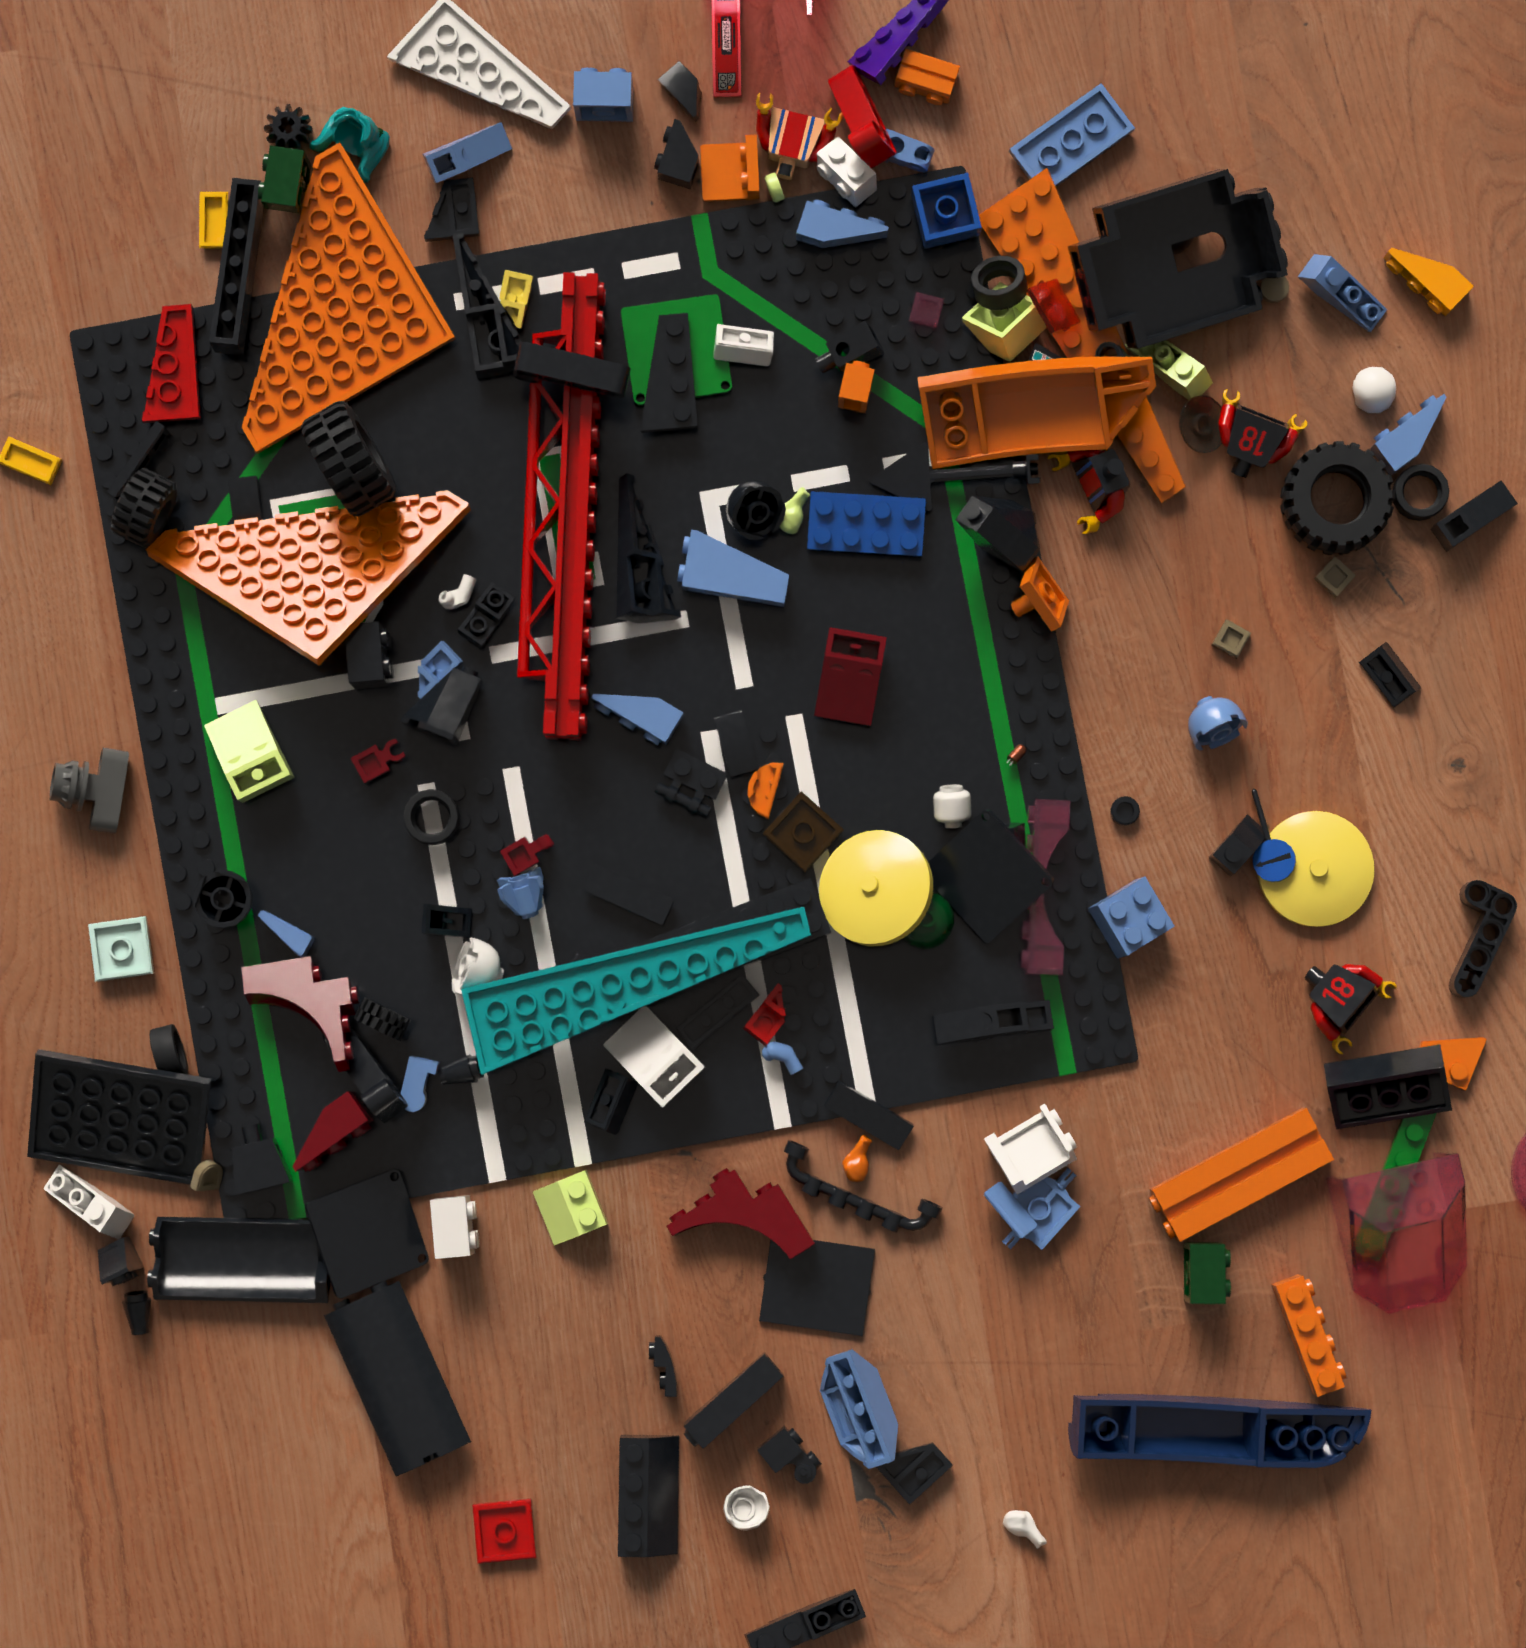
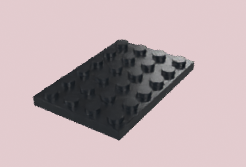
M38 1049L35 1054L27 1157L190 1185L196 1167L204 1159L211 1078Z

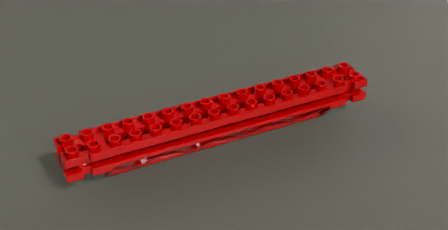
M563 272L561 329L532 334V343L542 346L543 343L557 345L555 349L603 360L602 339H599V334H604L605 317H603V311L599 310L600 306H605L606 304L604 282L599 281L598 273H586V276H576L574 272ZM539 380V383H530L517 678L545 681L543 734L546 739L558 740V738L581 741V735L587 734L586 713H582V706L588 705L589 688H587V684H584V676H589L590 659H588V655H585V647H591L590 627L586 626V619H592L591 598H587L588 590H593L594 573H592V569H589V562H594L595 544H593V540H590V533L596 532L595 512L591 511V505H597L596 483L592 481L593 476H598L599 460L597 459V454H594V448H599L600 431L598 430V425H595V419L601 418L600 397H597L595 392L564 385L562 414L542 386L543 380ZM542 395L558 422L539 448ZM562 438L560 491L558 497L539 470V462ZM538 477L555 505L535 532ZM558 521L555 581L535 553V545ZM535 561L551 585V589L531 616L533 567ZM555 603L551 665L531 636V629ZM530 643L548 670L529 671Z

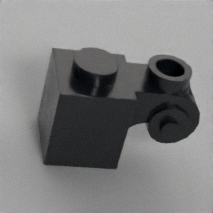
M785 1425L757 1447V1451L775 1473L787 1464L796 1465L794 1476L802 1484L812 1482L816 1476V1470L822 1465L812 1451L806 1453L800 1444L804 1441L794 1428L788 1430Z

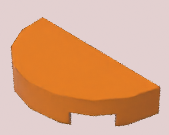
M772 762L762 766L753 773L748 783L747 795L751 807L758 815L768 820L784 763Z

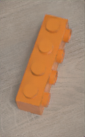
M1297 1274L1271 1284L1312 1394L1320 1397L1344 1388L1343 1379L1347 1378L1341 1362L1336 1363L1332 1352L1336 1351V1347L1331 1335H1326L1322 1324L1326 1323L1320 1306L1315 1308L1312 1296L1315 1295V1291L1310 1279L1305 1280L1303 1275Z

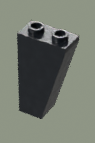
M764 1352L685 1421V1437L694 1447L699 1444L704 1449L775 1385L784 1374Z

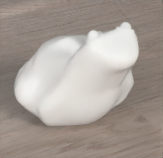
M1014 1510L1009 1511L1004 1516L1003 1526L1015 1536L1027 1537L1037 1549L1047 1543L1029 1512Z

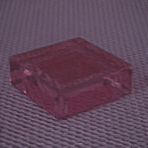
M916 292L909 322L937 328L944 299Z

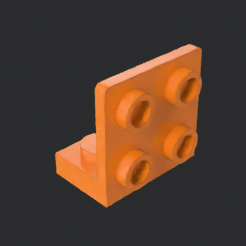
M757 134L745 135L746 143L703 144L700 146L702 198L704 202L760 199Z

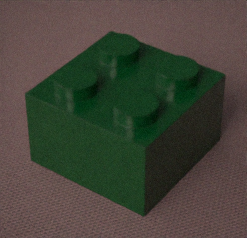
M1183 1242L1184 1301L1190 1304H1226V1297L1231 1296L1230 1279H1226V1268H1230L1231 1265L1230 1250H1226L1225 1244L1219 1242Z

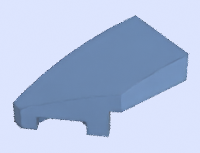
M441 641L421 661V665L418 666V697L420 699L453 668H457L463 663L461 658L444 641Z

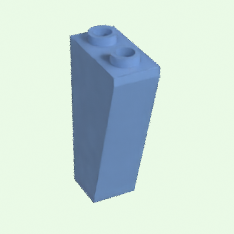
M691 529L690 537L685 536L682 553L687 554L685 565L680 564L677 582H682V590L780 607L785 606L789 582L788 574L697 530Z

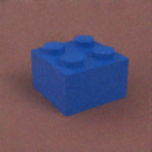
M968 173L912 186L911 197L924 249L980 236L982 226Z

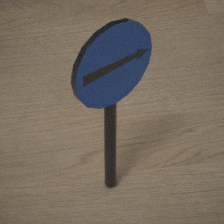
M1252 789V796L1266 840L1254 852L1253 867L1262 879L1270 882H1279L1288 878L1294 871L1296 856L1292 847L1285 841L1271 840L1258 792L1256 789Z

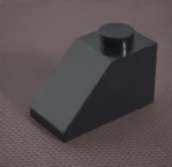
M1247 814L1209 858L1229 876L1234 875L1265 839L1262 827Z

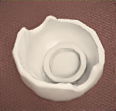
M1368 367L1361 370L1353 381L1352 390L1355 404L1367 413H1381L1389 409L1396 395V382L1393 375L1383 367Z
M748 1485L734 1488L726 1496L723 1506L727 1522L743 1531L757 1529L767 1519L770 1509L766 1494Z

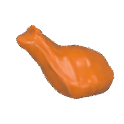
M865 1134L860 1137L854 1149L842 1162L846 1177L851 1182L864 1181L868 1172L869 1162L866 1153L872 1140Z

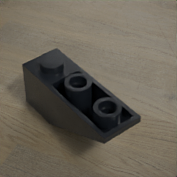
M1501 480L1443 518L1430 529L1445 551L1448 552L1518 503Z
M129 1236L123 1237L98 1250L99 1275L102 1285L111 1283L113 1287L124 1284L138 1277L137 1271L144 1268Z

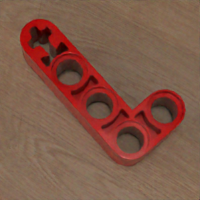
M851 65L828 79L829 86L851 131L848 139L857 155L870 168H874L897 154L870 93L855 66Z

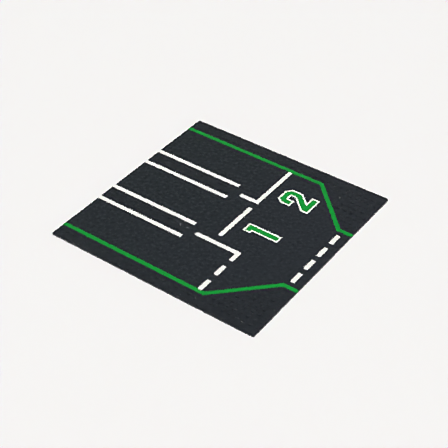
M963 166L876 181L877 191L857 207L843 198L837 189L789 197L776 203L767 201L475 256L498 299L505 270L534 276L522 328L515 326L512 318L504 308L521 342L532 343V334L561 329L563 272H574L576 276H586V273H598L599 281L604 282L606 304L605 306H600L599 311H603L605 329L604 334H599V339H602L603 360L629 367L621 317V309L624 307L716 294L720 299L723 325L774 332L773 355L769 366L729 361L732 380L731 391L724 394L695 398L698 428L641 433L644 405L639 406L634 402L630 375L624 398L596 393V396L600 397L601 418L595 419V425H598V430L600 431L599 448H594V454H597V459L599 460L598 476H593L592 481L596 483L597 505H591V511H594L596 516V532L590 533V540H593V544H595L594 562H589V569H592V573H594L593 590H588L587 598H591L592 619H586V626L590 627L591 647H585V655H588V659H590L589 676H584V684H587V688H589L588 705L582 706V713H586L587 734L581 735V741L558 738V740L546 739L543 734L545 681L517 678L530 383L514 378L513 371L506 375L477 379L456 259L414 267L456 339L347 402L373 439L394 479L397 492L394 498L387 502L396 501V497L419 494V498L436 496V492L448 490L468 502L471 509L361 622H379L390 633L392 649L387 650V658L389 657L390 661L393 662L394 678L389 679L390 686L355 689L349 683L345 640L318 666L150 558L146 551L148 547L143 548L112 532V515L118 500L113 498L107 491L154 425V423H143L142 416L143 411L145 412L146 394L151 379V367L155 357L161 314L76 329L70 332L71 348L199 1077L211 1078L207 1125L214 1162L220 1165L223 1170L219 1194L224 1218H307L308 1215L305 1209L307 1202L391 1169L400 1172L408 1197L414 1198L840 1118L839 1115L824 1107L838 1081L845 1083L888 1109L1137 1061L1138 1052L1120 960L1115 956L1088 910L1089 907L1106 898L1107 893L1056 631H1050L1036 609L1021 617L1016 616L1012 610L1011 603L1013 600L1025 595L1020 588L1024 573L982 550L955 520L971 496L1010 499L1032 511L1026 478L1014 479V476L932 482V510H925L922 556L807 549L811 491L898 497L870 483V479L923 442L928 443L917 377L1003 364V359L989 352L962 321V317L978 303L974 295L971 276L973 270L983 261L979 236L924 249L911 197L913 185L964 174L966 169ZM814 200L824 201L830 204V208L841 211L842 208L852 210L857 213V217L866 220L869 217L880 219L885 222V226L889 227L887 238L821 248L796 240V232L806 202H814ZM988 282L984 285L987 289H989ZM279 292L251 297L243 355L215 353L209 343L214 304L193 308L201 419L159 422L169 431V435L146 466V469L177 484L176 503L161 534L165 530L189 531L194 530V526L217 523L218 526L234 524L228 479L258 477L263 520L273 519L276 514L298 511V514L302 515L315 513V509L333 506H338L339 509L345 508L318 467L305 441L302 429L258 454L242 429V423L249 406L251 390L258 373L260 357L265 339L268 336L271 325L270 321ZM865 320L873 328L885 352L866 362L870 364L869 368L875 369L866 414L838 408L839 393L844 373L838 367H835L823 374L815 358L829 351L826 342ZM543 343V346L555 348L557 346ZM850 348L843 350L842 357L849 353ZM543 381L542 386L563 414L564 385ZM727 382L721 384V388L724 390L730 387ZM542 395L539 448L558 422ZM643 395L636 397L638 402H643L645 399ZM562 438L539 462V470L558 497L560 491ZM929 452L930 470L1013 465V462L1022 461V456H1013L932 469ZM626 473L635 477V481L632 484L637 499L643 500L644 507L641 511L646 524H651L664 562V566L661 569L666 584H671L673 593L670 596L675 610L680 609L681 618L634 623L616 618L619 477ZM538 477L535 532L555 505ZM751 480L763 481L774 487L781 494L784 503L792 499L801 487L805 488L810 494L803 505V521L797 533H786L779 526L774 533L770 531L768 534L763 535L764 538L760 540H749L735 531L727 518L726 506L728 497L738 485ZM558 521L535 545V553L555 581ZM691 529L697 530L788 574L789 582L785 606L780 607L682 590V582H677L680 564L685 565L687 554L682 553L685 536L690 537ZM1039 550V552L1037 553V555H1036L1035 557L1038 556V557L1040 558V560L1042 561V559H1041V554H1040V550ZM535 561L533 567L531 616L551 589V585ZM463 574L477 579L467 604L455 609H445L439 603L438 598L441 592H449L459 588ZM493 582L514 596L515 600L497 628L480 649L457 632L474 609L477 600L490 583ZM555 603L531 629V636L551 665ZM830 627L887 637L871 726L814 716ZM441 641H444L463 661L456 669L461 670L463 666L479 672L477 677L483 681L457 745L414 729L401 722L403 715L420 700L418 697V666L421 665V661ZM530 643L529 671L548 670ZM593 694L656 697L682 711L684 717L667 745L660 742L657 746L643 737L645 732L635 727L632 731L620 724V717L611 712L607 716L594 708L596 702L592 701L591 697ZM257 700L295 778L242 803L237 800L224 774L204 725ZM742 710L758 769L772 762L784 763L769 820L757 814L751 807L747 795L748 783L753 773L757 770L730 777L714 717ZM397 739L399 743L391 748V754L396 756L404 752L406 757L399 762H388L387 764L391 771L364 784L351 757L375 744L382 751L388 741ZM1018 744L1024 745L1027 750L1024 756L1016 764L1009 766L1011 762L1006 763L1008 761L1007 756ZM675 749L681 750L728 773L716 800L704 796L701 802L711 807L707 818L697 813L693 815L687 812V808L675 802L670 804L664 801L663 796L654 793L659 782L670 787L673 781L664 776L663 773ZM681 784L678 790L691 798L696 793L695 790ZM962 785L963 789L967 790L971 795L972 815L969 820L962 822V827L945 828V823L938 822L934 818L933 796L936 792L940 791L941 786ZM428 789L442 791L453 799L459 809L460 821L458 829L452 838L442 844H423L413 838L405 827L403 818L405 806L410 798L420 791ZM801 791L844 829L806 873L763 835V832ZM425 801L416 810V825L424 833H439L448 824V810L439 801ZM985 809L993 811L1003 823H1025L1026 848L1054 878V884L990 943H985L952 906L955 922L952 933L943 944L933 949L913 947L904 939L884 946L860 945L840 935L829 924L831 934L646 1005L705 1068L664 1108L638 1083L617 1135L589 1125L584 1120L605 1068L634 1079L603 1044L639 1009L484 1074L483 1078L478 1079L477 1083L443 1085L439 1077V1069L437 1074L429 1073L425 1089L427 1093L426 1105L415 1112H409L404 1109L387 1123H383L361 1098L362 1093L347 1072H338L333 1060L332 1051L322 1038L324 1034L311 1021L287 1008L268 1004L249 1005L243 988L241 967L301 958L258 916L260 911L265 910L315 937V941L306 957L311 956L314 965L320 966L322 981L348 977L352 987L357 986L359 1004H355L356 1012L365 997L411 1020L402 1040L399 1041L354 1019L355 1015L349 1016L350 1024L401 1093L409 1056L413 1055L440 1062L439 1068L469 1054L476 1056L463 996L452 991V978L458 980V970H454L456 960L463 944L466 941L470 942L469 938L471 937L490 944L498 952L500 968L504 969L502 979L566 964L570 957L577 954L592 958L613 953L811 878L819 898L820 878L827 860L843 842L863 832L884 830L897 833L916 845L929 862ZM984 813V818L990 820L989 814ZM549 834L554 845L536 854L540 863L521 873L526 874L535 867L541 868L544 877L543 907L538 910V915L523 919L522 916H516L500 900L497 891L500 887L497 879L501 877H514L500 851L523 837H527L529 843H532L541 836ZM597 864L673 898L674 902L663 926L583 891L594 865ZM217 870L233 871L242 876L249 884L253 896L252 908L246 919L238 925L229 928L213 927L202 921L193 903L194 890L200 879ZM1043 878V882L1049 885V879ZM933 887V893H936V894L941 895V894ZM423 904L471 908L470 937L437 936L421 933ZM742 973L760 996L696 1049L692 1050L675 1030V1027ZM778 983L782 985V999L786 1016L784 1024L770 1042H779L793 1048L803 1069L790 1075L783 1061L775 1059L771 1061L765 1060L762 1056V1049L765 1046L743 1029ZM1025 1001V1003L1050 1001L1054 1026L1052 1030L936 1045L932 1020L934 1015ZM347 1091H355L374 1118V1121L369 1123L371 1129L359 1138L351 1136L345 1140L347 1146L335 1155L327 1153L321 1157L324 1162L311 1172L305 1173L304 1170L295 1172L292 1166L322 1110ZM259 1124L262 1140L276 1138L292 1175L293 1182L235 1195L232 1148L245 1145L242 1127ZM395 1172L391 1173L390 1179L392 1181L396 1180L397 1174Z

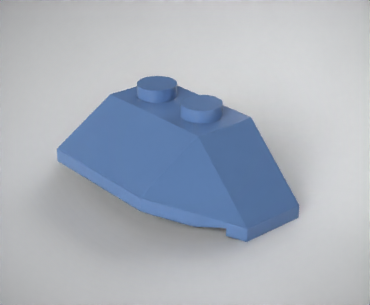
M853 1349L826 1358V1367L822 1376L820 1393L840 1445L855 1458L862 1461L863 1465L868 1469L894 1461L898 1422L877 1368Z

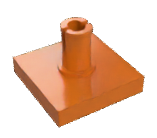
M1037 556L1025 570L1020 584V588L1025 595L1013 600L1011 607L1018 617L1036 609L1052 632L1062 626L1069 600Z

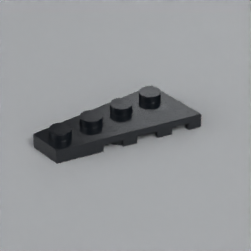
M688 313L659 315L640 432L648 433L698 428Z

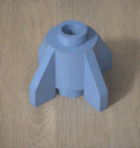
M535 867L526 874H520L512 878L501 877L497 879L500 887L497 889L500 900L516 916L528 919L538 915V910L543 907L544 877L541 868Z

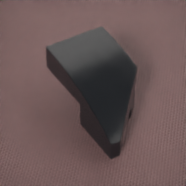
M678 61L658 81L678 101L680 107L696 122L699 119L698 107L702 92L697 78Z

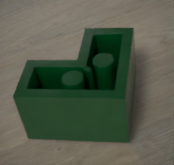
M270 146L269 154H264L262 170L266 171L264 182L259 183L258 199H261L265 209L299 213L302 192H306L307 185L309 184L311 163L304 150Z

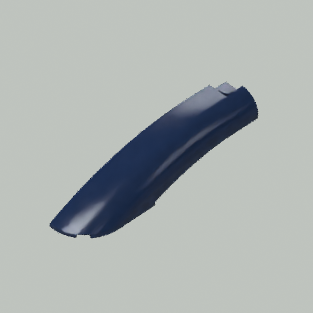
M1147 1394L1074 1395L1072 1423H1068V1435L1071 1451L1077 1459L1171 1460L1272 1468H1320L1346 1458V1454L1356 1444H1360L1369 1426L1371 1409L1204 1396Z

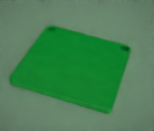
M718 295L685 298L621 309L628 365L631 368L630 379L633 399L637 405H645L659 315L688 313L695 398L724 394L731 391L732 380L729 361L716 360L713 357L717 324L723 325ZM723 382L729 383L730 387L727 390L721 388ZM643 395L645 399L643 402H638L636 397Z

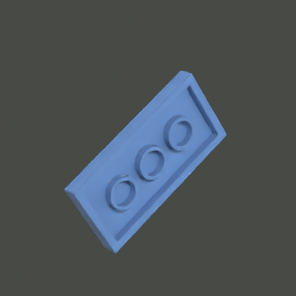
M1100 83L1011 147L1009 153L1029 180L1048 168L1057 187L1131 134L1135 127L1103 84Z

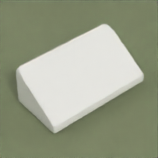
M717 324L713 357L716 360L769 366L773 355L774 332Z

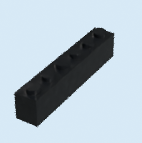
M232 178L209 343L215 353L244 354L264 212L261 199H258V188L261 180Z

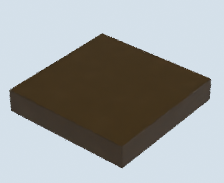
M801 791L763 832V835L806 873L844 829Z

